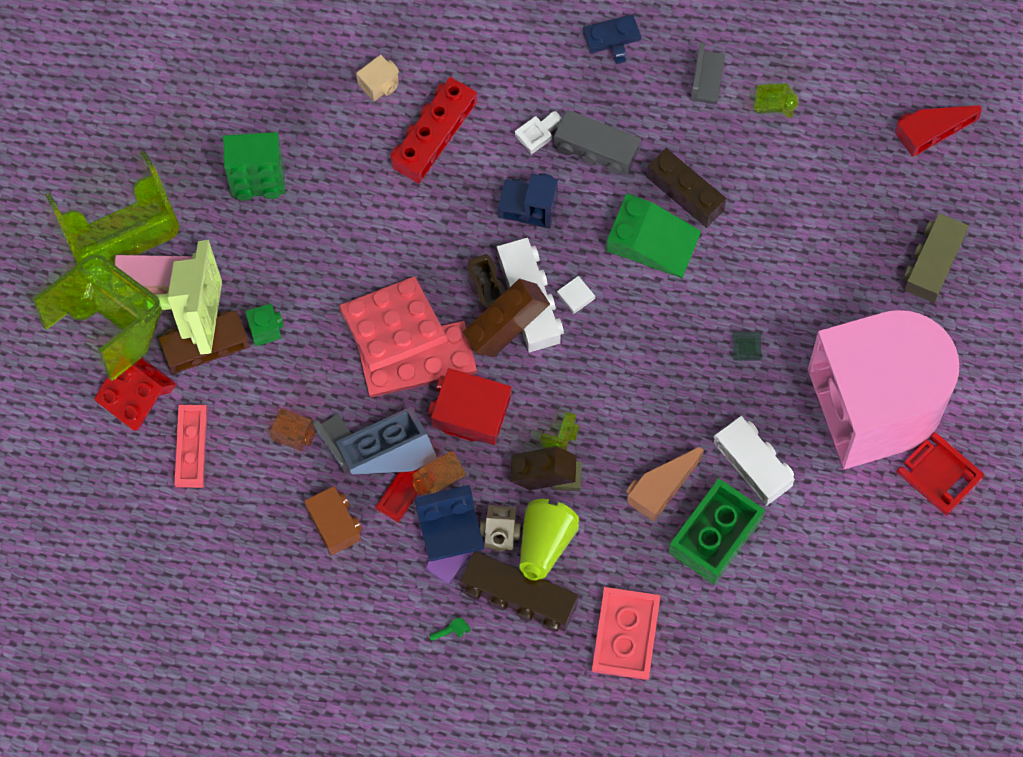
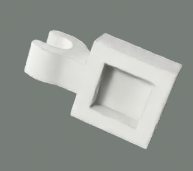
M556 111L552 112L542 121L535 116L515 131V136L532 155L552 140L550 132L555 131L559 127L562 118Z

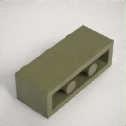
M941 213L938 214L935 222L929 221L924 235L928 238L925 244L919 243L913 258L917 259L914 267L909 265L904 275L903 281L907 282L905 291L935 303L969 225Z

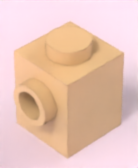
M380 55L356 73L357 84L375 102L384 94L389 96L396 90L397 84H399V70L391 60L386 61Z

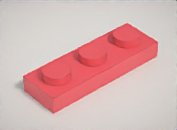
M179 405L175 487L204 488L207 430L206 405Z

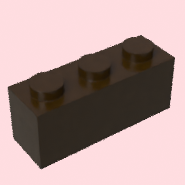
M667 148L648 165L647 178L706 228L725 210L727 198Z

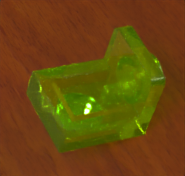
M566 412L559 436L556 437L542 433L540 446H544V448L558 446L568 451L570 441H576L580 425L576 424L577 415Z

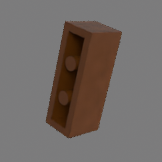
M519 278L463 331V334L475 353L495 357L538 317L550 303L537 283Z
M237 310L232 312L223 311L217 314L211 353L200 354L197 344H193L191 338H181L179 329L169 330L164 336L159 337L172 375L250 348Z

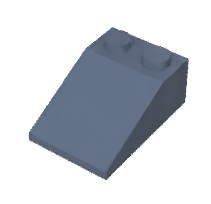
M412 407L406 408L336 441L351 474L410 472L426 467L431 462L437 460L428 435Z

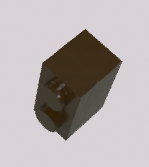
M558 446L511 455L510 482L523 488L536 490L576 481V455Z

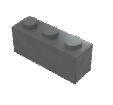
M566 110L554 136V146L564 155L570 156L575 154L582 157V160L587 164L596 165L598 163L603 165L609 172L615 175H621V173L628 175L640 150L641 138L573 111Z

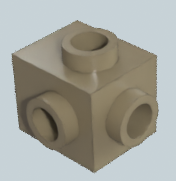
M488 505L486 520H481L480 526L481 535L485 537L484 548H491L495 551L513 550L514 540L520 539L521 523H515L516 507Z

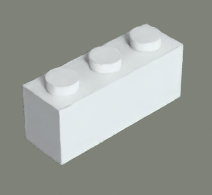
M740 416L715 435L714 444L767 506L793 486L794 473L786 463L782 464L775 456L776 452L771 444L768 442L764 443L760 439L755 425L751 421L746 422Z

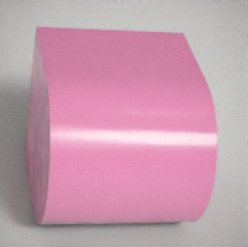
M896 310L818 331L808 372L843 469L914 449L920 446L926 439H929L937 429L958 380L959 358L956 347L948 333L932 319L919 313Z

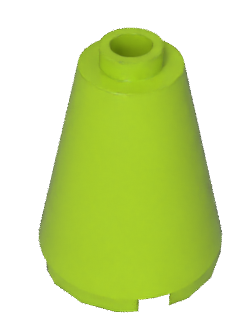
M535 499L528 503L524 515L519 568L524 576L530 580L543 579L547 576L579 529V516L565 504L558 502L557 506L548 504L549 499Z

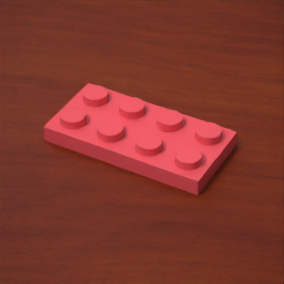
M465 321L441 326L447 337L446 343L372 372L358 347L370 398L437 383L441 375H446L448 368L471 375L477 374L471 345L463 334V331L466 329Z

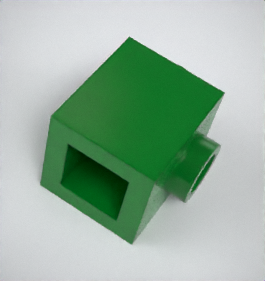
M272 303L245 311L255 346L282 339L279 328L284 327L280 311L274 313Z

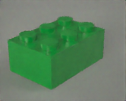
M278 132L223 136L224 167L232 198H237L241 201L251 200L253 196L276 199L280 195L286 194L285 166Z
M718 478L670 543L669 554L715 585L762 522L765 509Z

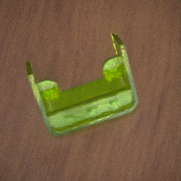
M145 150L140 152L149 175L138 180L134 186L133 191L137 202L88 224L85 216L76 210L61 214L51 193L45 194L80 270L86 274H95L115 265L116 255H138L173 239L179 232V223L156 168Z
M91 255L85 258L32 299L45 330H48L67 314L75 320H86L97 312L122 330L98 349L108 378L111 381L147 353L162 312L160 300L155 294L101 255Z

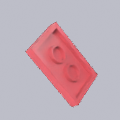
M604 587L592 672L649 680L660 595Z

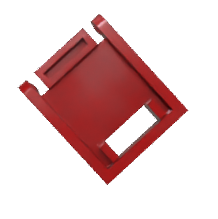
M933 432L929 438L937 446L935 447L926 439L904 462V466L911 473L902 466L896 472L944 515L948 516L984 478L985 474L939 434ZM962 477L969 484L953 500V497L947 491Z

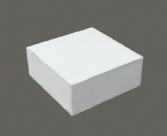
M579 276L557 291V295L573 314L595 299V295Z

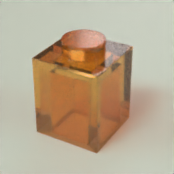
M281 408L270 430V435L273 441L302 452L305 445L310 446L312 444L315 431L313 430L311 419Z

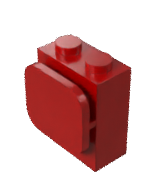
M448 368L446 375H441L436 391L440 393L437 401L432 400L429 407L428 417H431L432 427L440 429L448 435L469 441H481L495 446L512 397V386Z

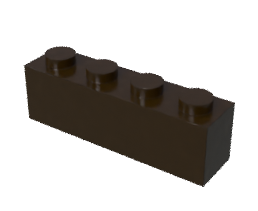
M478 552L473 553L461 579V588L465 590L464 593L467 596L477 600L480 597L491 600L490 604L500 610H506V608L517 611L516 615L526 621H532L533 618L543 622L542 626L553 632H558L559 629L566 631L579 600V594L543 579L530 580L524 576L521 570Z

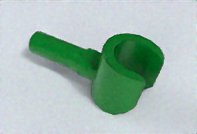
M456 618L450 623V626L429 636L431 641L455 632L457 637L461 638L464 636L463 633L470 632L471 628L464 619Z

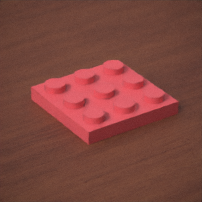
M415 276L339 305L340 311L371 372L447 342L446 334Z

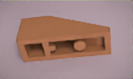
M698 447L645 473L639 481L635 479L626 491L629 494L627 504L655 522L701 461L704 450Z

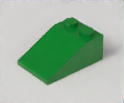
M626 193L607 239L606 251L683 279L701 231L656 204Z

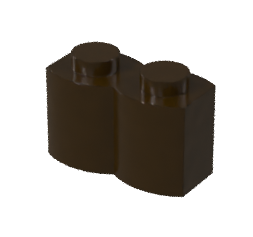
M484 254L468 260L469 284L477 295L478 307L482 314L505 292V289L497 279L496 266L489 255Z

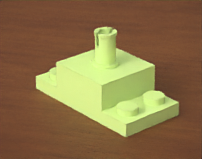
M209 240L198 241L196 253H193V259L174 261L168 293L149 295V307L151 312L172 309L181 338H191L193 344H197L200 354H208L212 352L222 279Z

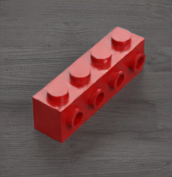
M449 77L445 84L441 83L438 86L434 100L431 104L427 103L420 113L421 118L416 125L411 124L406 132V139L401 145L397 144L390 156L392 168L418 184L423 180L477 104V92L452 77Z

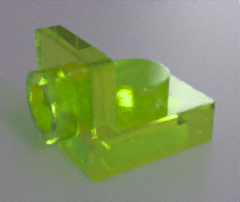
M788 83L758 85L754 105L757 113L783 112L787 118H793L794 109L798 107V96Z

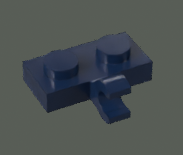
M633 14L583 27V33L590 54L611 49L616 64L626 62L624 45L641 41V34Z

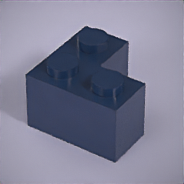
M531 173L529 184L521 179H505L498 205V218L550 229L558 200V179L546 173L538 175Z

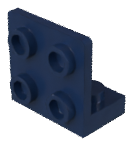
M470 485L415 497L417 515L429 561L433 562L484 549Z

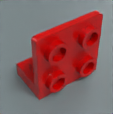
M136 352L119 356L97 393L95 401L133 431H137L158 397L171 393L177 383Z

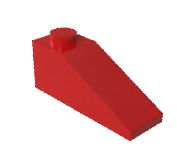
M980 105L922 109L913 114L906 113L897 121L895 134L911 156L914 157L979 120L982 108Z

